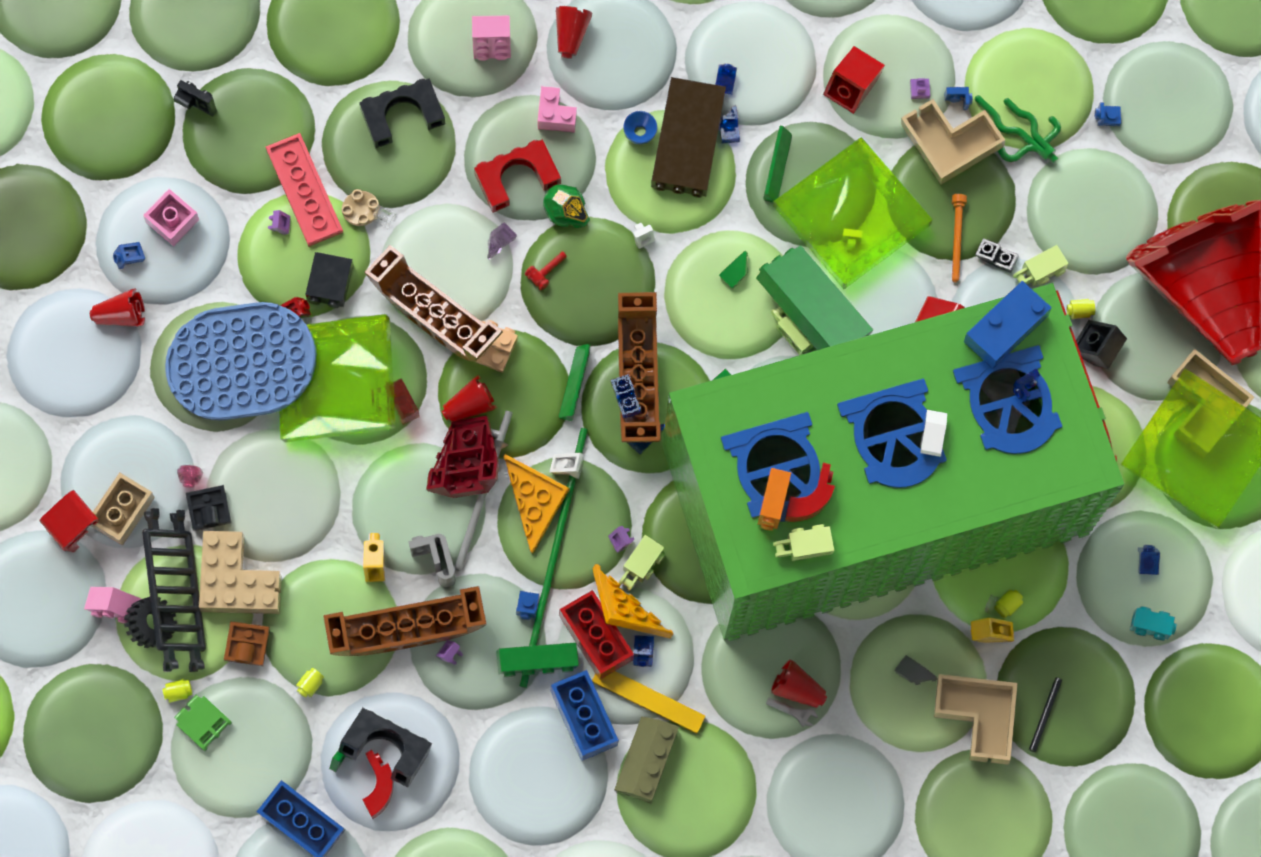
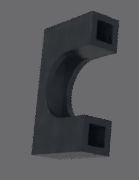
M430 78L426 80L419 79L414 84L402 85L397 90L391 92L384 91L379 96L374 98L367 97L362 102H359L361 113L375 149L393 143L392 135L386 122V115L390 108L396 104L410 103L415 105L421 111L428 130L446 124L445 116Z
M362 707L342 738L338 752L356 760L368 742L375 739H384L392 742L398 747L401 757L395 765L390 779L408 788L429 755L432 743Z

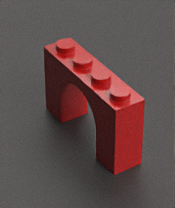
M543 139L539 141L533 140L525 147L514 148L506 155L500 154L489 162L483 161L476 165L474 174L492 213L510 206V200L502 185L501 177L511 166L524 165L531 168L535 172L544 191L561 184V176Z

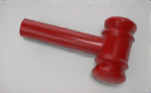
M562 251L540 271L535 266H531L526 270L525 276L539 290H544L549 285V280L545 276L567 258V255Z

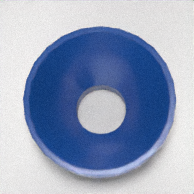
M635 111L626 117L623 131L630 142L639 145L646 144L655 137L657 122L650 113ZM637 127H643L646 132L644 135L638 136L634 130Z

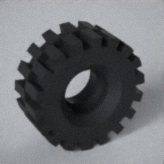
M149 596L133 603L132 607L126 611L129 614L124 617L125 620H128L127 623H124V627L129 628V631L126 632L127 635H132L131 641H138L137 645H144V648L156 647L154 629L150 628L147 624V615H152ZM158 597L159 605H166L168 603L166 600L161 601V597ZM160 613L161 624H177V621L173 619L176 617V613ZM162 632L163 642H168L167 640L173 637L172 634L175 632Z

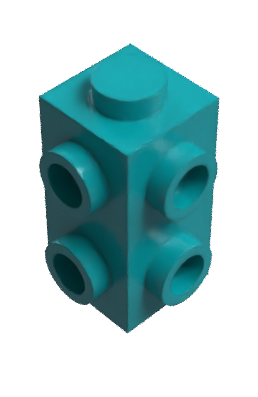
M1141 606L1133 612L1130 630L1135 631L1136 635L1146 636L1148 634L1154 636L1153 638L1156 640L1165 641V639H1169L1171 635L1175 634L1177 624L1174 623L1175 617L1170 616V613L1164 611L1157 613L1151 611L1148 607Z

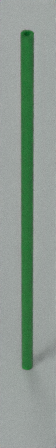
M586 428L580 429L575 453H583L588 432ZM569 475L567 487L570 490L563 500L529 646H536L540 635L577 479ZM522 673L519 686L527 688L530 676H523Z

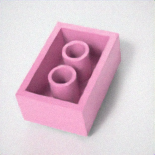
M510 15L472 16L474 59L485 61L489 58H496L497 60L511 58Z

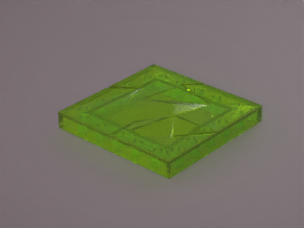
M862 137L777 198L773 204V207L843 289H846L928 228L933 221Z
M386 314L307 324L316 346V366L313 377L303 394L291 405L279 411L280 439L286 443L395 429L390 318Z
M1185 368L1120 465L1218 529L1261 466V417Z

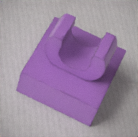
M929 78L910 79L911 99L930 98Z
M281 210L273 211V215L269 216L272 226H268V229L281 234H289L291 216Z
M620 526L608 536L617 553L623 551L635 540L634 537L629 538L627 534L630 531L629 528L625 529L623 526Z
M447 640L436 656L443 661L456 665L457 662L453 660V656L457 654L462 657L463 653L459 650L460 646Z

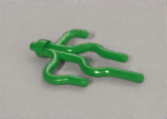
M980 95L975 96V101L993 118L994 124L1000 132L1019 135L1028 144L1014 155L1007 154L1005 147L998 150V154L1006 162H1016L1028 152H1036L1045 161L1050 160L1053 164L1059 159L1054 154L1056 150L1049 144L1061 131V124L1054 116L1048 118L1054 129L1043 139L1038 133V122L1035 116L1028 111L1021 110L1009 98H1005L1004 104L1015 115L1029 120L1031 124L1030 136L1019 127L1003 125L997 111Z

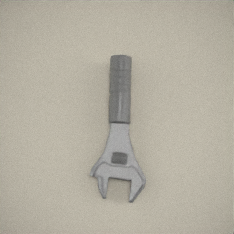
M768 697L766 702L767 705L794 716L802 727L805 725L813 726V724L807 721L810 715L818 718L813 709H795Z

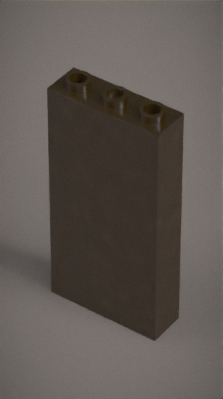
M671 77L651 187L658 191L671 190L676 194L688 193L693 197H706L725 97V86Z

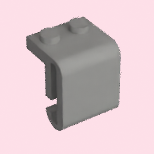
M444 535L416 536L412 538V541H408L412 557L431 553L438 582L441 586L451 587L456 581L455 571ZM437 546L442 548L448 576H444L441 570Z

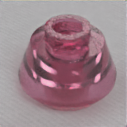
M193 465L180 466L177 469L179 482L187 488L195 487L203 476L202 469Z

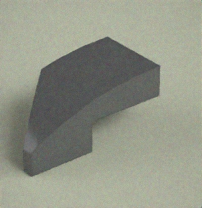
M905 655L895 669L896 674L911 683L914 682L915 685L931 680L933 682L937 680L933 673L907 655Z

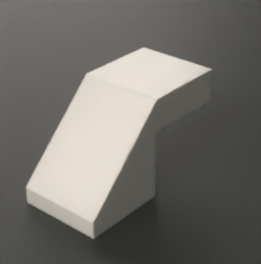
M927 410L920 453L941 457L947 413Z

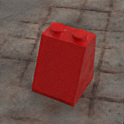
M853 46L834 69L823 95L854 114L879 79L885 65Z

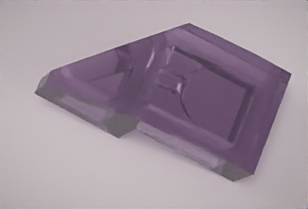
M505 222L490 233L487 254L489 260L500 253L503 247L517 237V234Z

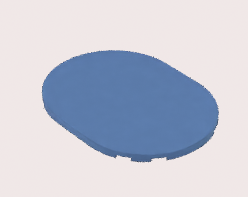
M257 302L214 308L197 314L175 334V338L168 348L166 356V378L171 392L179 403L199 417L210 420H230L271 414L291 405L308 387L316 366V346L313 336L303 320L290 309L278 304Z

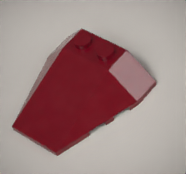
M481 416L452 422L443 440L444 446L441 452H438L436 455L437 461L435 466L430 468L428 473L426 490L450 498L489 493L497 481L499 461L488 417Z

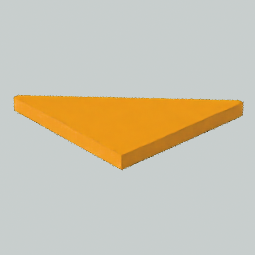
M505 454L504 460L529 549L534 554L570 489Z
M598 564L594 565L592 569L607 624L671 639L674 635L672 630L665 629L660 624L661 621L652 612L648 613L640 606L641 603L632 594L629 593L628 595L620 588L621 585L612 576L605 575Z

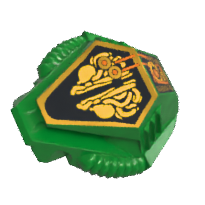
M555 185L544 195V210L549 220L555 223V225L561 227L573 225L575 228L585 227L590 221L584 208L585 200L576 187Z

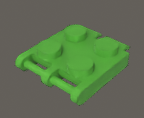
M196 694L187 703V706L191 708L190 711L183 707L174 718L178 721L176 725L203 751H206L207 746L215 738L218 739L222 730L227 725L230 726L232 722L205 696L200 698Z

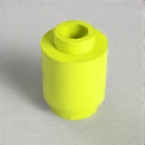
M1070 300V303L1066 306L1067 315L1069 314L1071 319L1090 318L1091 315H1095L1094 300Z
M1008 590L996 602L997 605L994 608L1003 618L1011 616L1023 604V596L1017 590Z
M311 668L310 671L307 670L296 684L297 692L304 698L307 696L312 697L323 683L324 676L314 668Z
M182 679L166 683V688H162L164 699H168L170 703L187 699L188 696L193 695L189 680L184 681Z

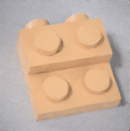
M489 320L498 327L496 322ZM508 327L501 329L503 333L476 361L477 363L503 373L518 340L516 332Z

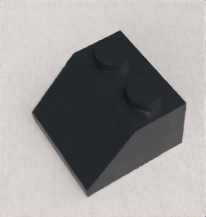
M1088 320L1077 337L1076 342L1082 359L1094 366L1109 369L1126 342L1127 337L1116 325Z

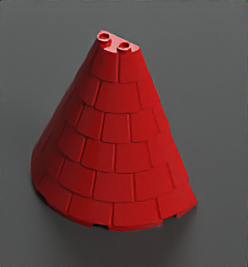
M1261 200L1248 201L1245 203L1246 207L1245 205L1238 206L1235 204L1198 216V222L1192 220L1180 223L1146 240L1147 243L1138 245L1126 256L1128 264L1143 276V279L1156 289L1181 316L1193 325L1231 365L1239 364L1242 362L1241 359L1255 356L1258 354L1257 351L1261 350Z

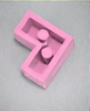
M541 86L538 129L575 133L577 107L559 106L560 88Z
M90 587L84 609L90 611L94 617H116L118 622L124 624L128 622V620L124 619L125 615L129 614L126 612L127 609L132 607L133 603L141 600V598L114 587Z

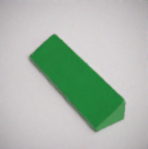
M782 125L779 126L763 197L765 201L774 203L778 202L792 134Z
M589 344L576 347L559 413L560 419L572 421L574 418L591 346Z

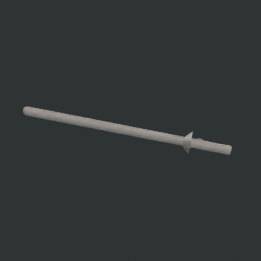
M505 411L499 431L491 429L492 436L497 438L493 440L498 458L501 449L508 446L504 439L513 415L510 411ZM487 493L478 494L456 561L455 569L457 571H461Z

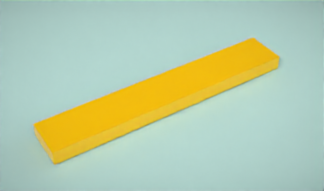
M616 671L599 680L595 673L592 679L594 684L695 734L698 733L706 717Z

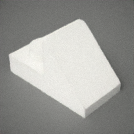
M554 454L550 473L554 475L569 474L579 479L583 465V454Z

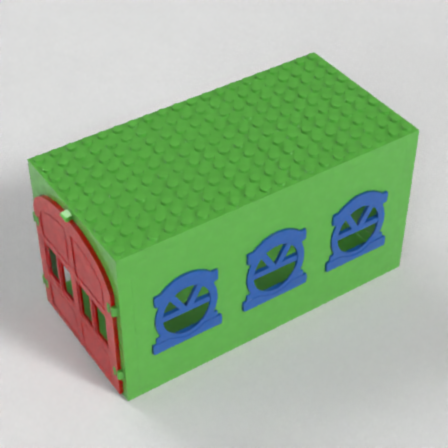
M1053 283L1032 289L1052 307L1049 316L994 369L966 345L964 339L966 333L1004 297L669 393L662 447L724 640L734 641L743 634L751 636L759 633L760 629L766 628V630H771L778 627L777 624H792L796 622L797 618L809 619L815 616L814 613H829L838 606L846 608L851 606L852 602L859 601V603H863L875 595L878 598L883 597L892 590L900 592L907 589L906 586L914 584V587L925 584L926 580L932 579V581H937L944 578L943 575L946 574L954 576L962 573L963 569L969 568V570L979 568L980 564L987 563L991 565L1004 557L1006 560L1012 559L1021 552L1029 554L1034 552L1035 548L1041 546L1042 549L1053 546V543L1058 541L1066 543L1071 541L1072 537L1078 536L1083 538L1090 535L1089 532L1100 521L1099 519L1106 512L1107 508L1110 507V504L1125 484L1112 450L1109 432L1105 423L1106 417L1102 407L1098 404L1071 328L1073 325L1070 316L1066 314L1059 291L1055 290ZM1006 368L1018 370L1025 393L980 406V388L984 380L991 373ZM1029 401L1032 411L1022 403ZM888 402L903 403L915 410L923 421L919 424L864 439L863 428L865 420L871 410L878 405ZM1011 407L1016 408L1034 426L1022 433H1007ZM1003 409L999 428L996 429L987 421L983 414ZM927 410L947 413L941 457L920 453L921 449L906 437L924 432ZM774 435L788 437L797 442L807 455L747 473V458L750 450L759 440ZM896 439L910 450L918 460L906 467H891ZM887 442L884 459L881 463L872 456L868 448ZM822 464H831L830 471H833L831 483L827 484L835 485L829 503L819 514L804 521H785L789 501H785L777 529L765 530L761 528V525H757L764 496L755 490L751 481L769 477L771 468L791 472L790 470L810 465L808 484H804L791 472L790 482L801 491V494L796 498H802L816 490ZM823 524L824 527L830 526L834 546L833 554L792 561L791 555L785 557L775 556L777 551L776 546H773V542L787 540L788 534L792 533L791 530L797 528H804V531L811 530L812 526ZM789 544L784 545L785 551L790 550Z

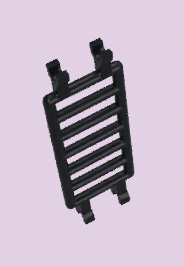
M159 508L150 509L151 512H144L148 529L142 531L156 648L159 651H163L164 654L163 672H171L172 669L179 668L174 651H189V672H198V669H205L200 652L206 650L202 611L199 608L200 595L192 534L190 531H185V510H176V513H170V520L173 523L174 530L159 529ZM151 537L184 538L186 549L152 548ZM153 556L187 557L188 568L154 567ZM155 574L189 576L191 587L157 586ZM158 594L192 595L193 606L159 605ZM160 613L194 614L195 625L161 624ZM162 632H196L198 644L164 643Z

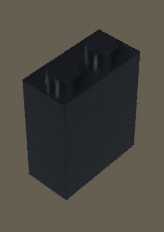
M315 252L305 293L306 299L316 305L324 303L332 308L344 307L354 265L353 259Z

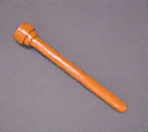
M964 194L952 195V204L955 208L952 281L954 283H957L960 277L963 208L967 204V196Z

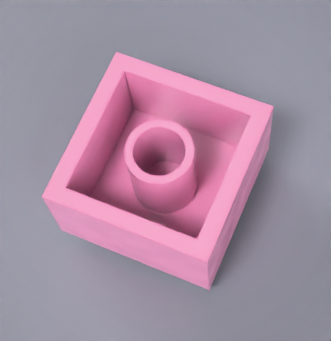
M170 189L143 215L145 222L173 247L199 221L197 212Z

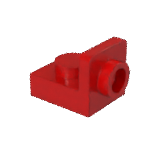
M294 297L280 305L290 309L299 317H309L311 315L310 305L304 298Z

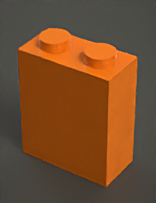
M775 468L770 470L757 525H761V528L765 530L778 528L791 472Z

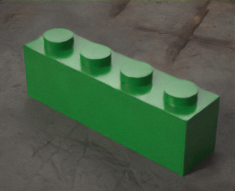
M576 642L499 648L496 651L498 675L504 674V677L516 676L515 673H523V676L535 675V672L542 671L543 674H552L554 670H562V673L573 672L579 666Z

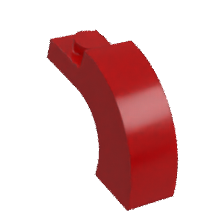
M822 464L818 486L812 494L802 498L790 496L785 521L799 522L808 520L819 514L827 506L835 488V485L827 484L831 483L833 471H830L831 464Z
M370 750L365 755L376 774V785L372 793L362 800L370 816L374 819L388 806L393 794L394 780L390 779L392 771L389 763L381 766L380 764L383 761L378 753L374 754L373 750Z

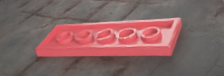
M298 133L266 146L267 153L308 247L343 233V229L301 134Z

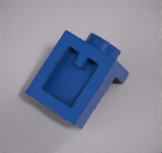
M946 87L944 93L945 101L957 103L963 100L964 110H968L969 105L973 101L972 93H969V87Z
M1100 102L1094 112L1095 119H1098V126H1120L1121 106H1104V102Z
M140 242L118 245L113 253V260L117 264L118 269H123L126 264L139 263L145 260Z
M520 591L516 608V615H520L519 618L530 620L531 617H536L539 594Z

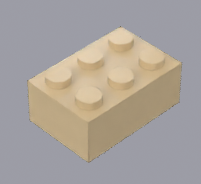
M119 472L93 511L98 517L99 522L96 525L92 524L90 526L123 546L155 497L150 490Z

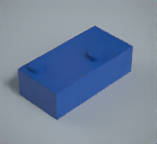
M1021 281L966 333L964 343L994 369L1049 316L1052 307L1024 281Z
M587 670L551 684L550 692L581 761L618 746V737Z
M282 780L257 810V813L314 857H325L346 830Z

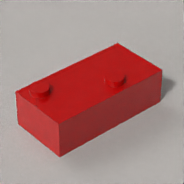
M593 590L559 609L560 619L599 680L633 661L634 653L615 625L606 623L601 602Z

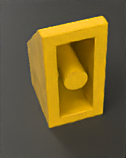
M990 617L971 621L970 632L972 641L982 643L1014 641L1013 622Z

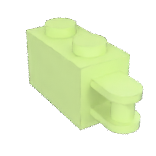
M1055 245L1025 261L1022 270L1016 272L1013 277L1017 278L1019 283L1024 281L1026 284L1031 282L1033 287L1037 284L1041 286L1050 280L1049 278L1054 275L1059 277L1064 274L1069 263L1059 247Z
M780 306L778 309L771 311L773 317L778 321L776 329L799 355L805 354L814 347ZM784 313L786 317L782 319L781 315Z
M823 524L812 526L811 530L804 531V528L791 530L792 533L788 534L787 540L773 542V546H776L777 551L775 556L785 557L791 555L792 561L831 555L834 552L830 526L824 527ZM789 544L790 550L785 551L784 545Z
M645 535L624 564L623 571H625V574L619 581V584H624L631 591L637 581L643 583L645 579L649 580L654 573L652 568L656 563L660 564L665 556L663 554L664 547ZM628 575L634 577L633 581L627 578Z

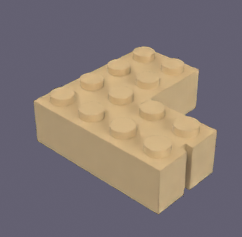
M934 99L920 106L918 112L915 109L901 118L902 127L940 185L1000 150L1005 145L1004 137L986 110L953 129Z
M1194 349L1167 382L1196 406L1173 435L1186 445L1190 443V449L1204 458L1255 397Z
M203 531L199 608L202 612L280 614L281 597L279 593H281L280 571L243 570L245 541L243 532Z
M938 675L934 717L973 722L969 760L987 762L988 759H991V763L1009 765L1017 683Z

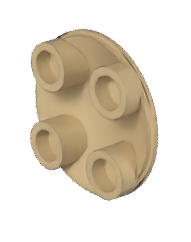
M356 189L345 198L342 204L343 216L352 225H368L378 216L379 202L373 194Z

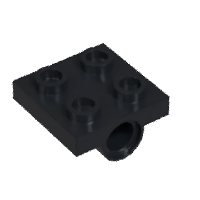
M179 81L177 84L178 90L173 99L174 102L187 109H191L194 106L213 117L217 112L213 95L206 90L201 91L197 89L196 85L189 81Z
M224 485L186 493L193 531L232 523Z

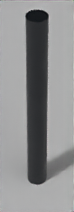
M1055 677L1029 747V750L1032 752L1037 751L1062 683L1060 678Z

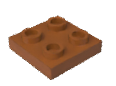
M230 621L224 661L263 666L270 627Z

